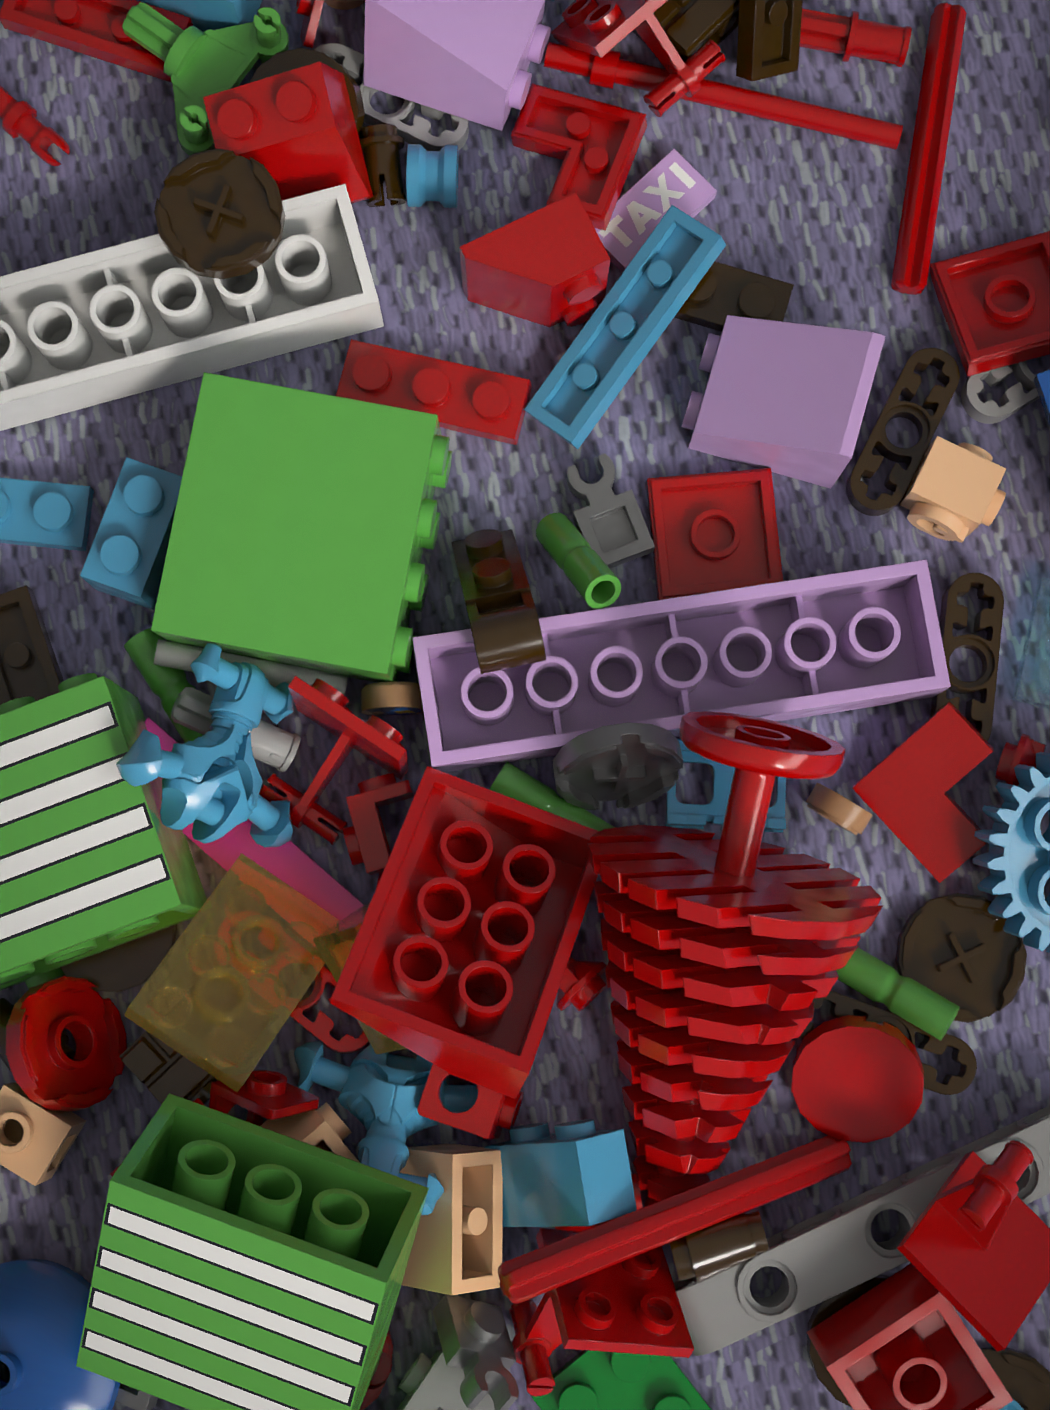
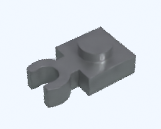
M604 453L599 455L597 459L598 468L602 473L600 481L594 484L585 483L580 478L576 466L572 465L567 470V484L572 494L586 501L587 504L586 507L573 511L572 517L578 531L609 568H613L652 553L655 545L632 489L614 495L612 487L615 478V467L610 457Z
M445 1294L432 1312L446 1366L463 1369L465 1378L460 1384V1395L467 1408L474 1409L488 1393L493 1400L495 1410H508L518 1398L519 1389L515 1378L508 1371L515 1363L516 1357L501 1306Z

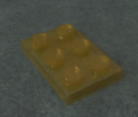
M241 853L128 1006L124 1016L238 1092L349 926Z

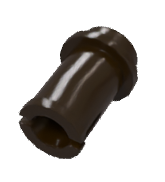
M377 124L362 128L360 130V144L373 198L366 199L367 206H385L384 181L386 182L387 199L391 201V205L406 203L399 150L404 148L405 145L404 138L397 135V127L391 124Z

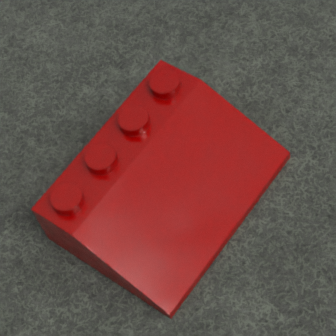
M427 766L336 984L330 1003L451 1075L516 1099L532 1068L588 906L594 882L598 877V874H594L590 863L587 843H591L590 836L599 831Z

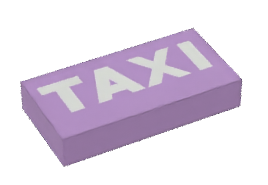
M673 149L617 201L606 231L595 228L610 257V261L623 273L671 205L694 218L715 198L717 190Z

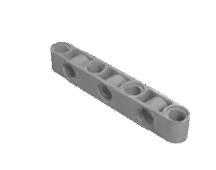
M1050 1105L768 1237L769 1251L759 1253L757 1256L700 1283L697 1282L696 1277L674 1282L675 1292L677 1293L694 1346L692 1354L700 1356L715 1352L908 1262L909 1260L897 1249V1246L965 1154L974 1151L986 1164L992 1165L1005 1148L1007 1142L1015 1140L1023 1143L1032 1152L1034 1160L1016 1182L1019 1188L1017 1196L1028 1205L1050 1194ZM883 1210H895L900 1221L899 1229L895 1236L884 1242L874 1241L870 1231L874 1217ZM766 1266L780 1269L782 1280L777 1292L765 1298L756 1297L751 1294L749 1288L750 1280L757 1270Z

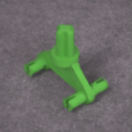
M140 2L138 5L132 6L128 11L122 25L124 33L165 62L164 73L171 78L173 86L178 140L186 154L191 156L195 153L215 149L203 97L238 87L258 59L263 64L275 54L288 51V32L281 23L280 15L275 9L263 7L257 11L259 16L254 15L253 22L217 30L209 29L205 32H202L195 26H189L183 30L146 3Z

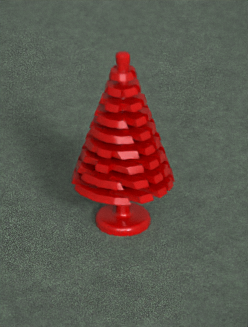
M689 712L682 716L679 728V735L685 746L706 759L735 768L720 839H712L715 833L696 829L632 825L603 829L590 836L591 843H587L594 874H600L602 881L594 882L598 913H604L605 919H601V939L603 951L608 950L609 961L605 968L607 988H611V995L614 998L610 1003L615 1033L620 1037L617 1041L619 1070L631 1082V1086L622 1087L624 1105L633 1117V1121L628 1122L632 1141L638 1156L633 1161L634 1173L638 1176L640 1191L648 1189L649 1199L644 1203V1207L710 1181L707 1173L718 1169L731 1149L727 1141L737 1137L752 1109L751 1107L757 1105L763 1099L773 1080L766 1081L768 1075L779 1071L795 1045V1040L791 1041V1039L799 1038L813 1019V999L828 996L839 977L836 970L846 966L859 947L856 946L861 938L859 934L865 933L872 926L883 905L878 906L882 897L871 886H857L860 878L841 868H829L830 863L806 854H783L784 847L762 842L776 776L795 779H821L831 777L841 768L846 749L837 741L819 733L794 725L734 713Z

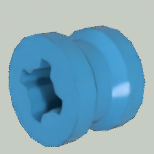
M408 144L406 167L408 207H421L426 201H439L444 208H457L458 145H445L440 151H427L421 144Z

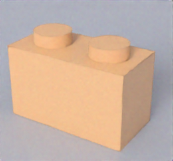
M460 1144L408 1147L410 1156L406 1166L400 1173L428 1178L430 1173H435L444 1188V1193L436 1202L431 1214L421 1215L401 1285L451 1296L500 1288L498 1267L502 1263L503 1177L500 1150Z

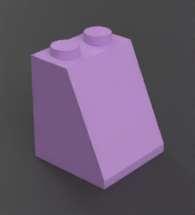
M365 0L363 85L502 131L511 108L521 110L525 103L532 78V73L527 72L530 62L540 64L547 48L551 28L542 25L545 0Z
M727 315L721 336L709 333L698 369L710 372L704 394L692 391L682 423L683 428L693 430L688 448L760 469L771 468V472L831 489L853 456L885 336L867 331Z

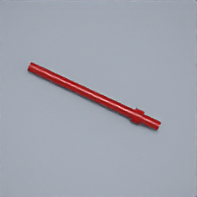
M549 42L544 59V67L589 77V84L613 89L615 83L650 92L669 76V72L666 69L620 59L621 52L610 50L601 58L569 46ZM702 79L700 81L701 89L692 97L684 95L680 98L894 150L898 147L903 125L709 79Z

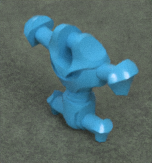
M207 643L199 657L190 664V667L195 674L197 683L208 680L217 685L208 710L213 720L209 727L211 731L206 732L202 737H198L194 741H188L184 744L176 743L173 745L172 752L161 750L160 740L157 735L144 729L130 750L116 763L121 777L134 787L144 785L158 777L163 778L160 817L162 824L173 830H182L193 823V839L205 844L223 837L235 826L249 819L252 822L250 835L256 844L263 847L282 846L291 840L293 833L290 819V801L280 800L269 803L259 794L263 780L252 752L251 731L259 726L263 710L276 725L284 717L294 712L292 696L288 688L289 684L282 682L274 687L269 684V680L258 666L247 662L230 663L220 657L222 651L220 645Z
M380 1032L369 1047L354 1058L350 1067L324 1058L323 1043L320 1041L307 1042L297 1047L294 1051L295 1062L299 1069L297 1087L308 1092L313 1083H317L341 1092L338 1097L339 1103L353 1114L367 1130L366 1137L362 1138L357 1145L360 1163L429 1188L422 1215L431 1214L436 1202L444 1193V1188L437 1179L436 1174L430 1173L428 1178L399 1172L406 1166L410 1156L408 1147L405 1145L406 1138L420 1130L440 1124V1122L419 1115L417 1111L433 1063L419 1055L415 1059L389 1054L391 1039ZM446 1078L441 1084V1102L452 1112H465L477 1100V1085H447Z

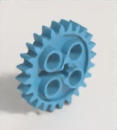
M1039 752L1036 753V768L1021 764L1014 767L1015 775L1019 782L1018 786L997 783L996 788L1004 800L1001 807L983 806V812L994 821L992 829L975 831L974 836L989 843V852L974 857L973 864L990 868L991 875L977 884V888L980 891L998 895L991 902L987 910L990 914L1007 918L1003 930L1006 933L1021 938L1024 937L1023 944L1040 951L1046 949V952L1050 953V893L1046 898H1044L1043 894L1044 886L1048 878H1050V753ZM1048 811L1049 825L1042 835L1040 830L1041 820Z

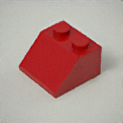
M319 61L203 97L215 148L234 151L235 155L244 156L249 160V157L263 164L278 184L282 200L346 184L351 204L373 198L345 77L342 72Z
M576 192L459 247L462 288L467 300L547 327H552L563 321L566 322L568 327H573L588 321L598 308V304H601L605 298L610 257Z
M912 1263L807 1332L826 1369L853 1410H1000L1013 1401L952 1304Z

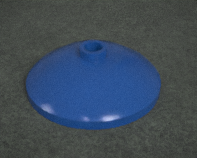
M33 1258L11 1260L0 1264V1361L5 1363L10 1370V1380L8 1383L4 1382L0 1377V1410L113 1409L120 1383L76 1366L91 1284L75 1271L59 1263Z

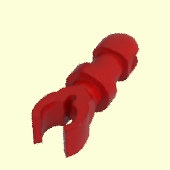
M0 85V119L2 120L3 130L12 138H17L18 136L23 138L30 145L31 150L47 164L52 166L62 165L47 150L51 144L55 143L69 155L70 147L65 139L53 128L43 125L36 118V109L27 101L17 102Z

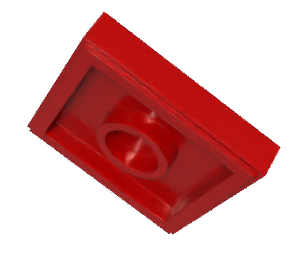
M1050 231L930 264V276L967 377L1050 354Z
M771 468L647 478L646 487L651 538L655 545L653 558L658 600L783 581Z

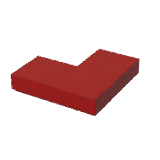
M532 83L511 133L513 146L563 160L546 206L576 192L594 228L606 231L647 128V118L644 113Z
M949 701L863 776L852 789L932 876L941 883L987 844L974 836L975 831L981 829L953 800L947 791L989 756L994 748Z

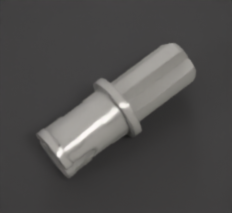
M185 687L179 693L172 707V720L204 735L206 732L211 731L209 727L213 720L208 710L213 697L192 687ZM260 719L259 726L251 731L253 756L255 759L275 767L277 771L285 772L297 753L301 740L300 735L289 733Z

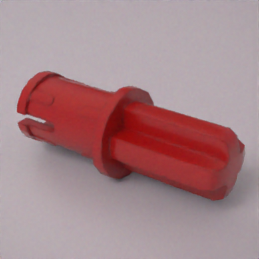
M802 8L800 47L841 54V61L848 62L850 56L895 64L897 67L904 65L911 38L912 28L910 26L901 27L858 19L859 12L852 11L851 16L847 17Z

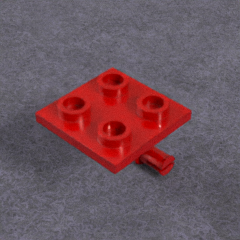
M575 0L563 12L562 17L564 21L550 32L560 44L602 58L635 29L669 72L668 77L643 96L645 103L649 104V109L657 117H661L665 111L684 95L688 97L695 95L701 89L700 81L717 66L726 61L724 53L720 52L721 48L713 40L709 39L705 45L683 62L653 14L667 0Z
M295 676L288 688L297 711L339 739L304 794L279 778L275 773L268 778L267 782L287 797H282L265 784L259 794L269 802L290 801L291 824L296 828L305 825L330 842L331 845H334L340 838L339 835L320 821H324L340 833H343V828L347 827L348 822L343 821L319 805L318 801L353 748L388 772L394 773L400 780L403 779L409 770L407 750L400 743L404 737L399 731L374 715H370L368 720L364 722L352 714L346 707L349 702L347 697L325 681L316 678L310 686Z
M1015 1140L1005 1144V1148L993 1165L986 1164L974 1151L965 1154L897 1246V1249L996 1351L1006 1349L1050 1282V1228L1017 1196L1019 1188L1016 1182L1029 1164L1033 1162L1034 1156L1027 1146Z
M540 1228L536 1235L538 1248L579 1232ZM662 1246L550 1290L544 1294L538 1307L534 1301L529 1299L511 1305L509 1314L515 1331V1337L511 1343L516 1362L523 1366L527 1384L526 1389L530 1395L543 1396L552 1392L553 1386L556 1384L552 1376L548 1357L561 1344H563L564 1349L690 1357L694 1346L677 1293L675 1292L676 1289Z

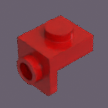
M394 773L364 780L357 784L360 794L346 797L353 826L343 828L347 850L352 865L364 863L366 872L369 875L383 872L391 854L378 807L415 796L410 781L405 780L397 783Z

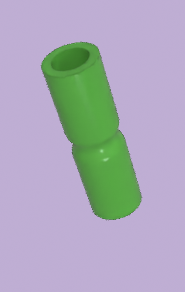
M551 513L545 516L536 528V537L559 568L564 571L566 577L589 606L602 609L613 604L621 592L619 579L597 552L591 549L588 541L566 515Z
M151 628L143 630L125 643V650L151 691L160 698L162 708L184 743L202 737V734L174 722L171 718L172 707L179 693L185 687L196 688L187 681L184 670L153 664L158 639L164 640V638L151 631Z
M506 762L489 789L597 831L615 828L588 810L567 803L552 788L509 762Z
M859 947L846 966L836 970L839 976L837 980L874 1002L884 1003L891 1012L940 1041L960 1009V1006L914 979L899 975L893 967Z

